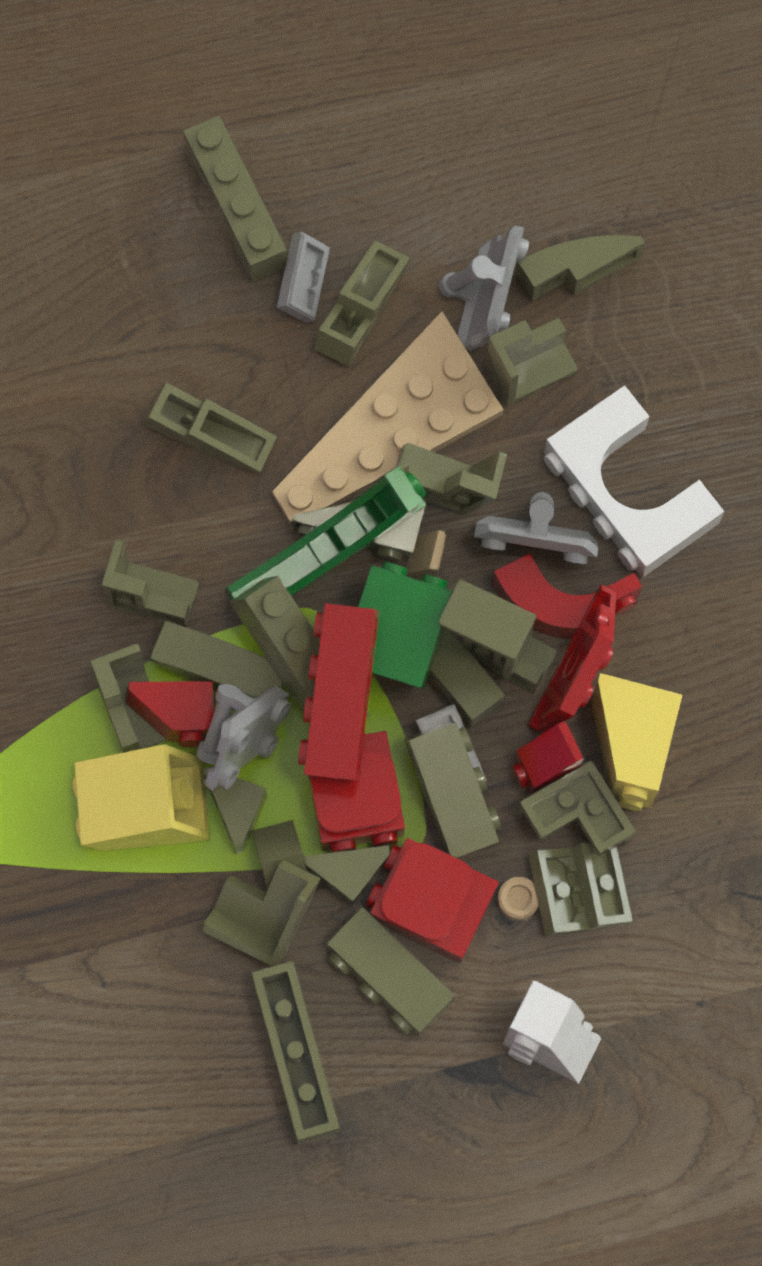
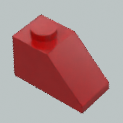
M212 681L128 682L125 702L168 742H179V745L183 747H198L200 742L205 741L214 714Z
M563 721L518 749L514 758L516 764L512 765L511 768L520 788L527 787L532 795L581 767L584 758L566 721Z

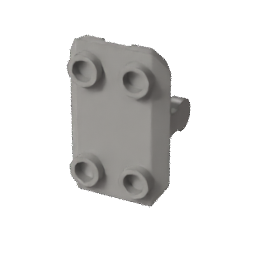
M513 226L508 229V233L504 236L498 235L479 249L478 256L469 262L468 267L457 273H447L439 281V289L444 296L449 298L457 297L466 302L457 336L469 351L488 343L490 336L508 328L510 314L504 312V307L515 263H519L524 259L529 247V241L522 238L524 227Z
M544 491L535 493L530 499V522L496 516H487L476 522L474 537L481 538V546L485 548L505 550L506 543L560 551L563 552V560L579 564H587L589 556L597 558L598 542L588 532L548 525V522L554 515V500L549 493Z
M230 684L219 685L215 695L217 705L205 741L200 742L196 752V756L201 761L214 765L209 770L207 778L202 781L209 790L212 791L217 786L228 790L234 784L239 774V769L257 755L265 759L272 755L279 741V737L275 735L278 725L284 721L291 707V703L287 701L289 693L278 686L268 688L258 697L252 698L242 693L236 686ZM234 708L237 712L231 716Z

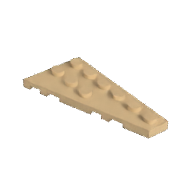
M443 311L272 491L273 498L289 525L295 514L340 505L371 488L385 474L397 467L402 446L406 443L436 452L503 415L504 409Z

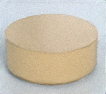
M514 877L507 880L499 890L497 898L498 907L507 918L514 921H523L536 913L539 903L535 884L531 880L524 877Z

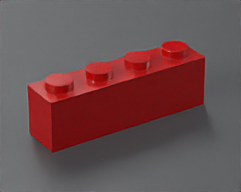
M325 603L324 613L317 612L314 637L320 638L319 654H312L309 666V680H315L313 697L306 698L303 718L304 722L310 723L308 740H301L298 764L305 766V775L359 781L379 621V611L376 609Z

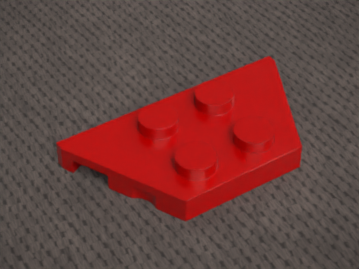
M600 584L527 723V727L544 733L558 723L572 718L578 708H584L590 700L594 689L591 683L598 670L603 671L607 667L613 655L611 645L614 641L616 592Z

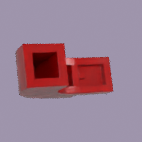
M530 553L493 572L492 585L499 597L536 614L537 617L533 630L556 638H573L596 594L595 592L588 595H570L557 590L543 577ZM635 573L607 586L616 592L615 615L622 614L637 604L635 599L639 597L642 585Z

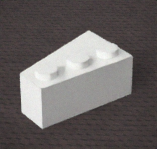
M534 980L509 1028L503 1045L510 1048L508 1055L527 1065H531L534 1060L579 1084L601 1037L591 1032L593 1026L590 1023L584 1021L583 1025L581 1024L585 1015L572 999Z

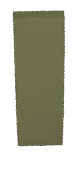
M608 235L563 242L525 257L521 262H517L515 277L531 302L564 283L567 284L573 295H576L640 259L645 241L641 236Z
M375 240L340 291L336 305L319 328L314 350L350 367L390 300L409 264L410 258Z
M167 382L158 388L141 423L188 447L256 473L261 472L277 436L207 398L200 401Z
M167 621L162 623L148 657V660L192 681H212L213 690L216 692L219 685L230 684L239 688L242 693L249 697L256 698L270 687L278 686L281 688L283 683L267 658L213 636Z
M445 629L428 679L444 699L448 698L452 704H455L457 711L471 728L504 703L505 694L462 643L450 631Z

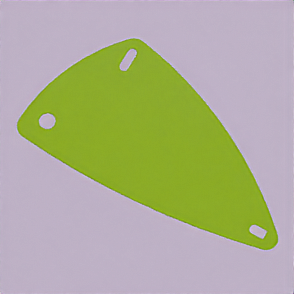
M300 608L314 630L317 611L311 608ZM244 624L210 635L265 657ZM152 661L144 663V668L150 682L192 681ZM373 675L367 711L370 716L366 719L365 734L387 731L405 824L404 837H398V843L394 845L402 848L406 838L417 843L424 841L427 829L420 782L404 741L406 737L386 694ZM282 683L281 689L289 693L285 685ZM98 688L52 715L0 753V864L61 870L128 873H196L262 870L253 834H251L244 852L235 853L210 790L206 786L210 840L99 851L81 845L76 831V820L79 816L77 798L73 791L74 763L123 753ZM213 690V705L215 711L217 700L215 699L216 691ZM289 693L287 701L291 703V707L284 721L278 725L275 735L279 737L276 749L268 759L257 755L239 769L237 777L266 789L267 799L253 830L293 820L303 856L331 853V850L322 851L308 775L304 774L305 766L298 764L300 743L302 739L308 740L310 723L304 722L303 712ZM234 708L231 716L237 712ZM166 741L158 744H165L195 756L198 747L180 746L179 742ZM203 762V769L214 767L213 764ZM372 842L356 845V849L373 847ZM390 845V846H389L390 853H391V851H392L394 845Z

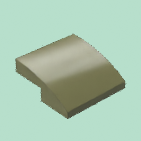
M590 842L580 843L570 848L537 850L528 855L545 937L604 929L633 922L617 846L600 856L597 855Z

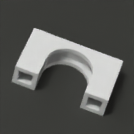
M624 385L548 438L544 450V461L555 476L562 475L570 485L568 491L575 503L581 508L586 506L595 517L593 524L600 535L606 540L611 538L619 548L618 556L624 566L629 571L636 570L640 577L643 578L717 526L721 521L724 510L700 480L664 505L649 510H637L626 507L617 502L608 493L601 476L603 462L614 451L646 429L649 415Z

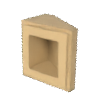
M437 530L417 536L413 554L409 556L407 575L423 579L424 574L437 577L445 547V531Z

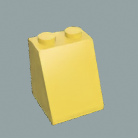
M600 673L591 704L606 783L615 799L618 800L620 807L641 811L642 807H651L659 791L682 694Z
M163 744L74 763L73 791L77 798L79 816L76 820V831L82 846L99 851L210 840L205 784L202 782L204 780L203 761L197 756Z

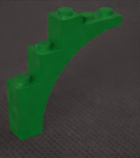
M400 466L396 467L323 524L228 586L225 593L230 601H232L260 580L278 575L292 597L328 575L335 567L373 544L380 536L421 511L426 506L422 499L426 497L423 486L411 472L405 473L404 469L402 470Z

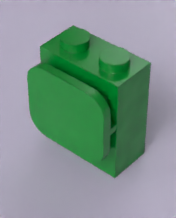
M384 561L382 568L372 565L358 606L379 611L372 673L425 689L434 657L438 652L445 630L439 626V619L453 591L446 589L448 581L424 574L422 581L407 577L408 568L386 561Z

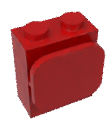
M387 731L365 734L359 781L308 775L322 851L331 850L332 853L356 850V845L371 842L373 847L390 846L398 843V837H404L405 824L401 808V798Z
M406 838L402 848L394 845L384 868L390 870L384 886L376 882L366 906L372 908L370 914L382 926L461 964L497 889L499 881L470 868L465 862L439 849Z

